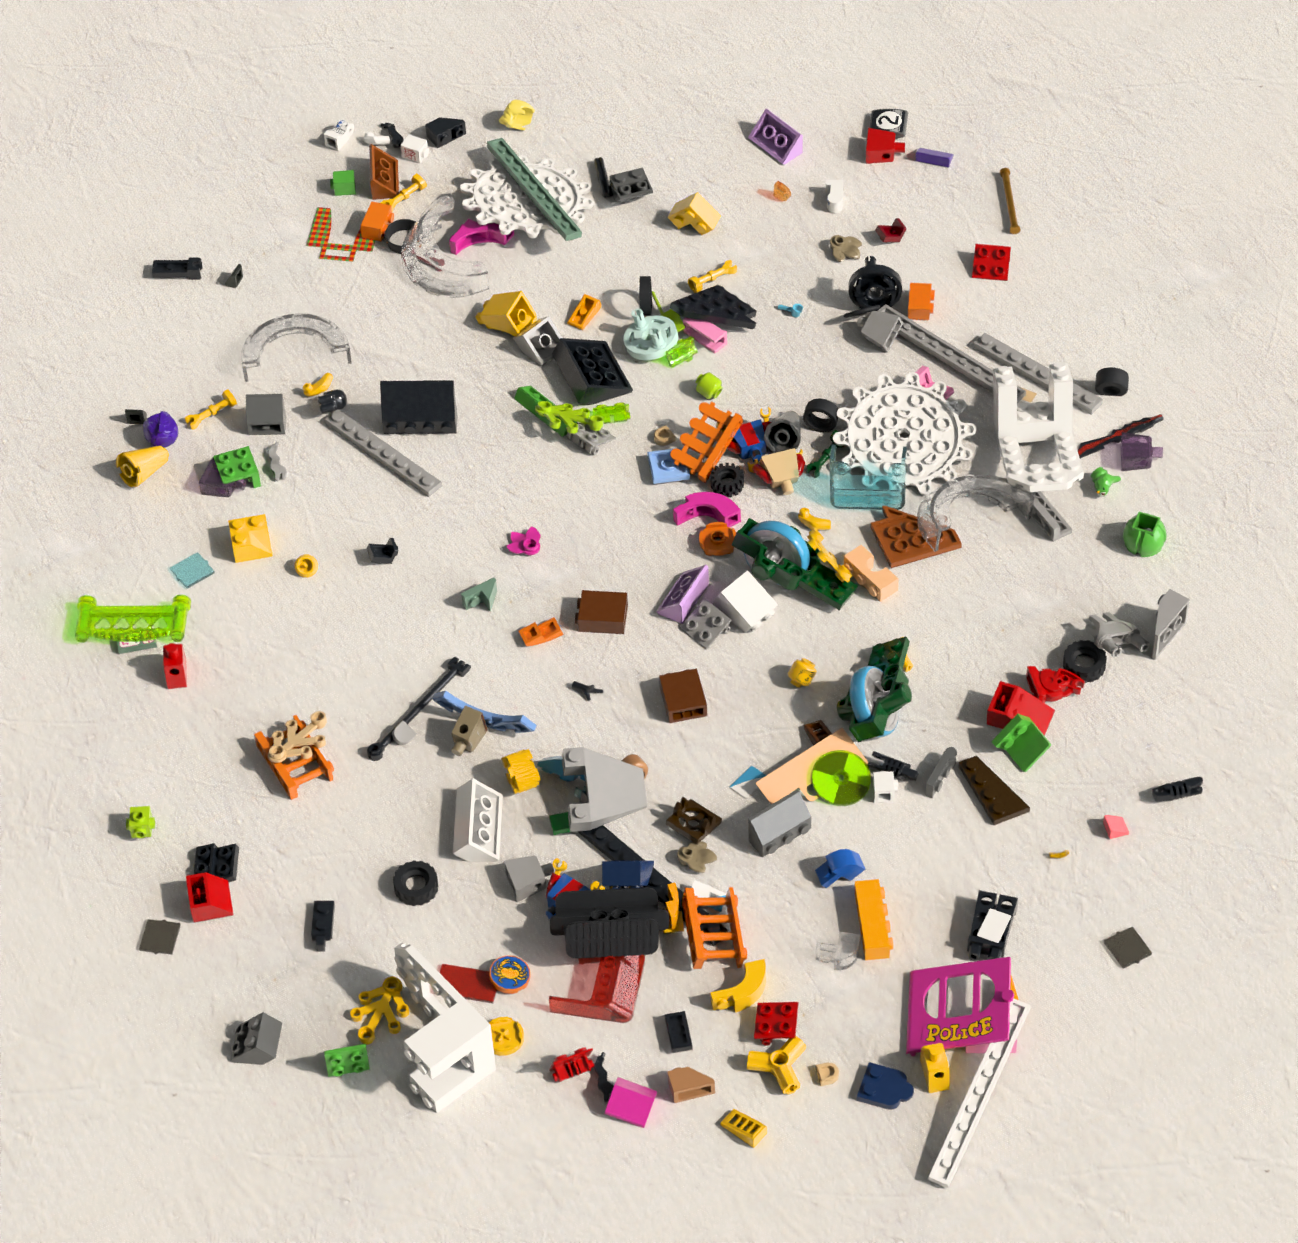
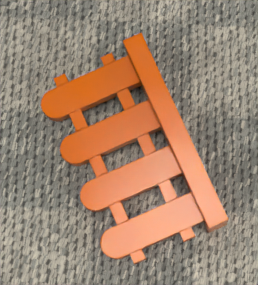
M712 401L710 404L703 402L699 405V411L703 414L702 418H692L690 420V427L694 431L691 435L683 433L680 436V442L684 445L683 449L675 448L670 453L671 458L675 461L674 465L679 466V464H682L691 469V474L695 475V473H698L699 480L704 483L709 479L712 469L714 470V467L718 464L743 423L741 415L735 413L732 417V412L727 411L725 413L715 407L716 404ZM708 417L720 423L717 429L705 423ZM700 433L710 440L706 444L697 439L696 436ZM689 448L701 454L698 459L687 454Z

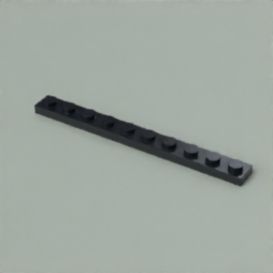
M603 825L588 831H577L612 861H644L641 856ZM653 867L648 885L642 887L655 889L658 900L666 906L665 902L669 901L667 884L672 882ZM677 887V890H678V899H679V911H682V918H683V921L685 922L684 911H683V905H682V896H683V893H684V892H682V891ZM698 906V913H700L701 915H710L702 907ZM701 923L700 929L704 933L728 932V929L721 923ZM708 941V942H709L711 945L715 946V945L718 944L720 941Z

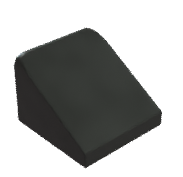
M238 264L225 282V286L232 288L238 286L243 278L241 264Z
M125 409L127 423L144 424L147 419V413L144 410Z

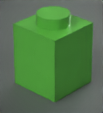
M354 170L333 171L330 187L334 189L335 196L356 195Z

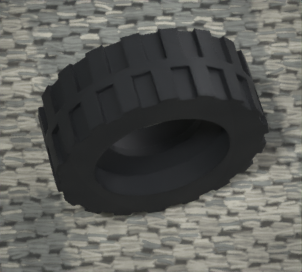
M1090 640L1075 641L1067 646V649L1064 651L1063 669L1076 674L1085 683L1094 682V680L1100 679L1104 674L1107 660L1106 652L1103 649H1099ZM1082 655L1090 656L1094 659V665L1091 667H1081L1075 663V659Z
M416 860L406 862L404 865L399 866V869L395 871V876H393L395 895L406 905L421 906L434 899L435 894L438 892L437 873L429 863ZM421 876L425 879L426 884L422 889L410 890L406 886V881L411 877Z

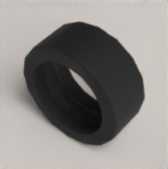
M813 399L805 407L803 420L810 429L818 432H830L836 427L839 419L837 417L838 407L826 399ZM812 412L824 413L827 416H829L830 419L819 418L815 416Z

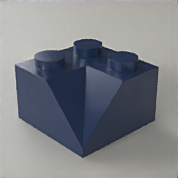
M654 860L602 861V886H609V889L641 888V886L648 885Z

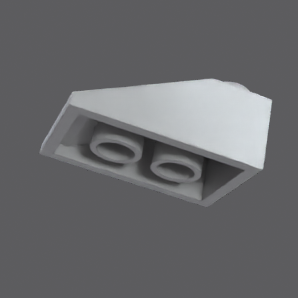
M1171 589L1165 595L1162 594L1157 603L1159 608L1156 613L1157 623L1152 655L1154 660L1159 657L1187 623L1190 599Z

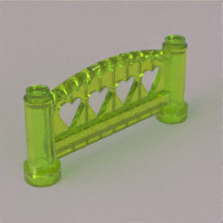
M89 595L81 596L77 604L79 613L75 631L76 640L84 643L89 637L109 641L139 642L171 637L174 642H181L185 636L187 614L191 609V599L186 595H176L173 597L172 605L97 606V600ZM122 618L129 624L128 628H114ZM141 618L148 624L147 628H133ZM160 618L167 624L166 628H152ZM102 619H106L110 624V627L106 629L103 627L97 629L95 626Z

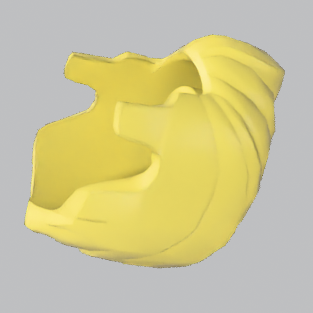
M515 99L507 105L503 115L499 118V122L507 128L525 130L522 126L531 123L535 110L530 104Z

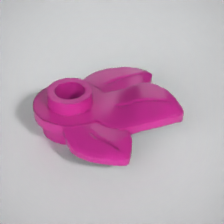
M531 526L526 534L511 532L512 543L507 545V549L516 554H537L540 551L539 540L541 536L539 531Z

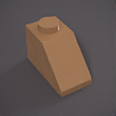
M688 1066L683 1068L677 1067L667 1071L668 1084L674 1103L715 1094V1081L705 1074Z

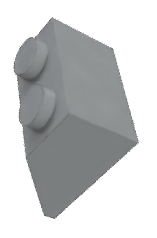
M547 316L538 319L513 339L523 354L542 366L553 358L552 353L562 336L550 317Z

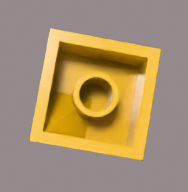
M265 514L228 520L236 563L273 556Z

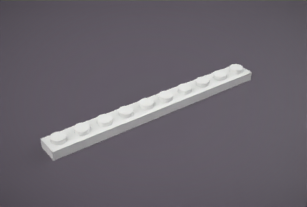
M1014 998L1010 1002L1009 1041L990 1043L928 1180L946 1188L949 1187L1031 1005Z

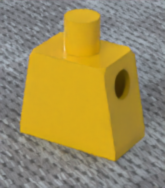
M937 1043L923 1046L921 1048L920 1063L928 1092L934 1093L950 1090L949 1064L943 1044ZM939 1072V1078L934 1077Z

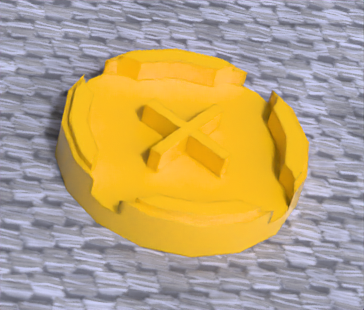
M498 1017L489 1022L495 1055L507 1056L521 1048L524 1042V1030L518 1021L516 1022L510 1017Z

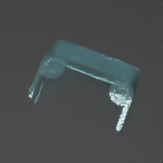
M832 445L830 453V502L833 507L838 509L882 510V506H888L897 510L904 507L906 500L907 446H903L901 463L890 465L888 476L851 475V468L847 463L836 462V445Z

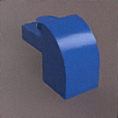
M840 849L826 855L827 861L818 867L815 872L821 885L827 888L840 877L850 881L853 880L866 868L859 853L849 849Z

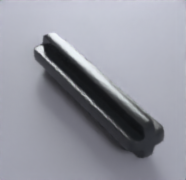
M602 157L595 158L594 164L602 196L604 198L610 197L611 188L604 160Z

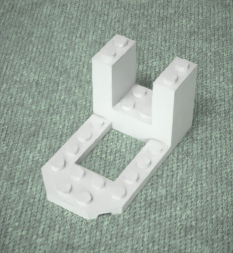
M1056 362L1049 364L1048 402L1017 404V383L1012 367L1001 366L993 368V426L1008 484L1013 486L1019 484L1023 486V490L1038 492L1066 490L1072 487V483L1075 480L1080 481L1083 479L1084 472L1072 434L1073 380L1068 363ZM1054 440L1060 463L1024 466L1019 443Z
M400 943L394 948V960L397 964L396 972L408 987L412 999L417 1004L420 1003L428 1016L435 1018L404 1041L406 1057L410 1061H414L418 1067L417 1070L409 1075L411 1083L409 1086L414 1094H419L422 1097L424 1104L428 1108L432 1107L438 1113L496 1070L491 1025L412 945L408 944L405 946ZM428 983L437 996L441 995L444 998L446 1005L449 1007L448 1010L430 993Z

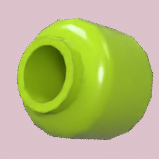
M710 372L704 375L700 374L695 381L697 383L696 391L706 399L717 398L723 389L722 381Z

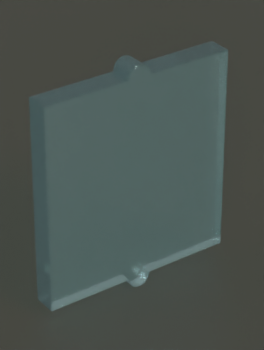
M198 552L170 567L177 581H180L187 589L215 573L208 564V560H204Z

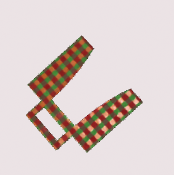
M317 208L306 246L322 247L319 259L353 262L357 250L373 252L376 240L362 238L361 227L354 245L328 243L331 231V208ZM327 249L351 251L350 257L325 254Z

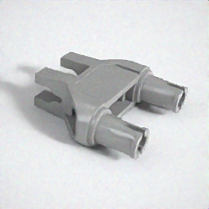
M1110 612L1103 613L1102 615L1107 622L1097 615L1089 616V620L1093 624H1087L1085 629L1094 637V644L1099 649L1108 651L1111 656H1119L1122 648L1118 645L1133 644L1141 652L1149 649L1150 643L1140 635V631L1131 623L1119 620Z

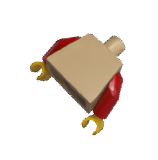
M793 448L761 456L759 463L758 459H754L755 464L747 462L748 470L751 473H755L766 484H770L772 488L781 487L783 494L789 495L794 492L792 484L798 481L805 467V460L802 456L803 450L800 449V452L796 453V449Z

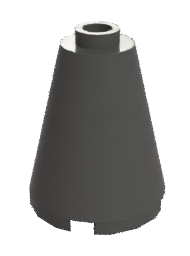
M787 411L768 424L765 429L764 440L770 450L781 452L793 448L797 449L801 441L800 417L796 412Z

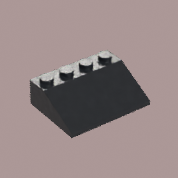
M560 338L552 355L578 403L596 404L632 393L633 389L606 341Z
M454 380L380 381L384 434H457L458 415Z

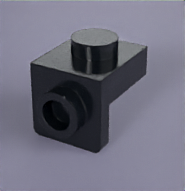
M389 538L386 545L369 543L366 548L369 558L373 563L392 564L395 556L398 555V546L394 538Z

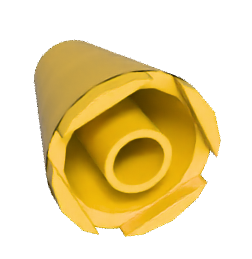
M162 446L123 452L116 458V467H120L122 473L119 475L125 484L129 487H137L168 461L169 454Z

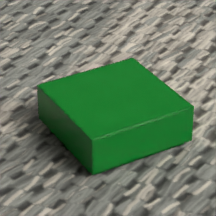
M568 812L549 815L553 835L570 832Z

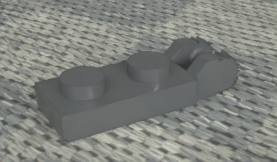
M949 747L944 751L926 782L925 795L927 797L933 798L934 794L940 791L943 778H947L950 769L954 768L957 749L954 747Z

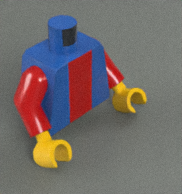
M769 407L768 415L762 413V408L759 414L764 422L759 419L741 424L727 447L729 451L738 454L743 460L752 458L753 462L754 459H758V462L760 461L761 456H763L762 454L766 453L767 445L764 440L766 427L771 423L769 421L771 414Z
M555 858L552 863L555 872L551 874L546 892L549 908L546 911V915L549 919L551 916L556 915V897L561 892L597 890L598 887V890H605V887L600 886L599 882L594 881L589 889L567 874L563 873L561 875L560 873L566 870L567 863L563 861L562 865L558 867L560 859Z

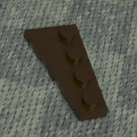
M977 755L959 762V769L993 825L1030 812V807Z

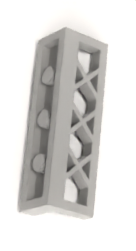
M1019 484L1016 486L1012 485L1014 496L1053 542L1072 533V528L1041 491L1032 493L1023 490V486Z

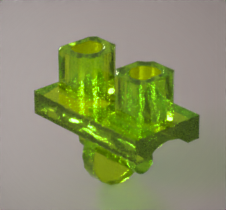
M690 336L686 339L678 340L677 345L665 351L666 355L664 356L672 368L683 361L690 362L693 359L692 356L698 353L694 345V337Z

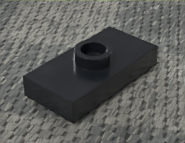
M685 1011L664 1014L672 1053L693 1050Z

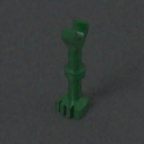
M835 430L830 436L832 444L828 449L822 451L821 457L816 462L806 466L807 474L811 470H815L814 477L817 478L820 475L823 464L833 457V453L839 447L833 441L834 434L839 431Z

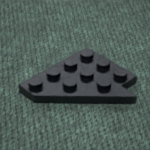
M715 285L671 302L670 309L682 317L748 329H755L756 322L751 318L756 316L757 310L720 285Z

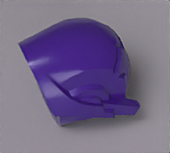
M160 411V413L150 416L143 424L145 439L151 444V447L162 446L166 448L174 444L178 438V426L172 416L166 411Z

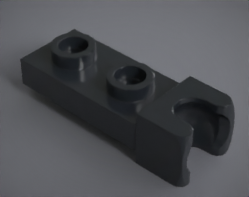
M190 257L188 260H154L152 277H188L189 280H200V270L203 269L202 259Z

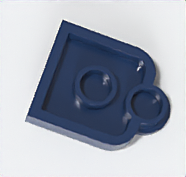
M869 1062L857 1094V1101L893 1110L900 1105V1102H907L913 1097L914 1088L907 1082L904 1072Z

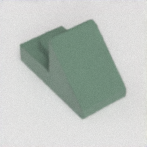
M493 577L461 593L464 608L468 610L483 602L488 610L491 611L497 594L496 579Z

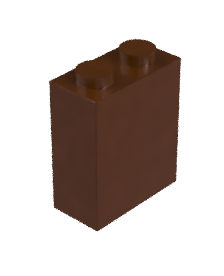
M582 590L581 598H577L579 613H575V624H578L579 632L624 634L628 610V593Z
M697 668L659 675V687L669 723L707 716V702Z

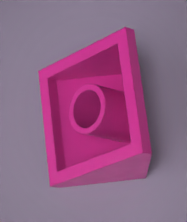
M617 1077L604 1114L644 1128L657 1091Z

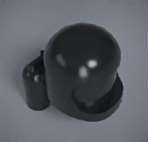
M340 389L324 392L323 396L318 397V403L321 404V413L343 409L347 404L346 394Z

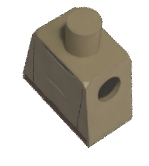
M468 706L463 708L451 734L454 741V746L451 749L452 753L461 756L464 750L473 752L488 730L482 712Z

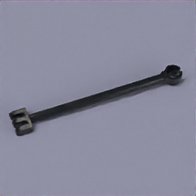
M453 657L447 664L450 671L380 742L373 743L368 747V758H371L372 761L380 760L383 757L385 747L393 740V730L402 721L408 725L432 700L434 693L440 692L457 674L464 677L471 669V665L465 664L462 660L459 661L457 657Z

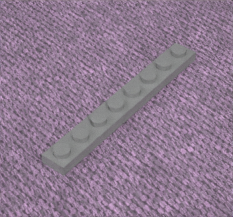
M984 333L974 342V348L1007 367H1012L1015 372L1049 390V368L987 333ZM1073 383V405L1092 415L1102 405L1103 399Z
M339 409L325 419L326 425L428 497L442 487L440 480Z

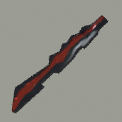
M1162 414L1142 418L1139 421L1125 424L1122 429H1113L1109 436L1082 442L1078 449L1079 458L1081 459L1105 449L1104 445L1109 443H1119L1135 433H1142L1153 427L1156 423L1163 421L1164 418Z

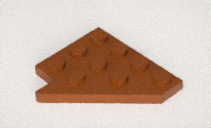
M882 506L885 519L870 523V528L890 568L962 548V543L955 529L888 506Z

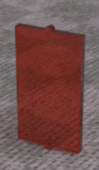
M442 964L440 974L465 999L494 1003L498 990L489 980V971Z

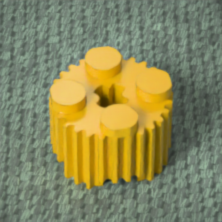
M523 749L501 758L504 768H507L508 773H505L509 785L511 784L514 794L540 785L539 772L535 768L529 749Z

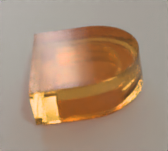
M777 181L774 184L773 196L781 201H787L791 197V191L785 184Z

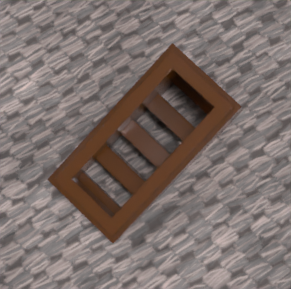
M822 720L803 725L813 746L832 734Z

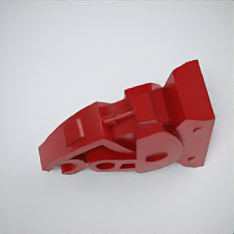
M1027 666L1026 681L1033 696L1044 703L1046 701L1060 700L1072 693L1080 695L1081 688L1084 687L1085 681L1068 670L1059 668L1058 671H1052L1051 669L1038 671L1035 666Z

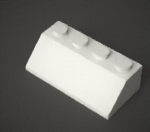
M473 778L457 788L453 854L468 862H497L500 851L503 795Z

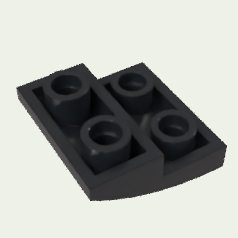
M215 843L196 847L194 874L206 872L226 879L228 882L236 881L239 856L238 845L235 843L217 847Z

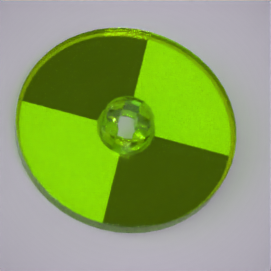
M834 750L822 755L816 761L812 770V784L816 793L823 800L833 805H853L862 800L870 788L871 774L867 764L858 755L849 751ZM840 775L844 776L843 781H839Z

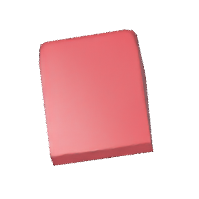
M1104 816L1103 824L1110 839L1129 835L1122 817Z

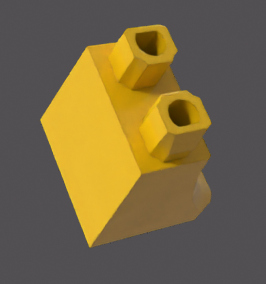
M522 291L493 294L490 300L484 302L483 311L478 312L475 316L478 323L485 324L488 329L500 330L513 336H517L536 322L537 319L535 311Z

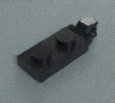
M314 901L311 936L312 941H316L317 952H325L326 941H331L335 912L334 901Z

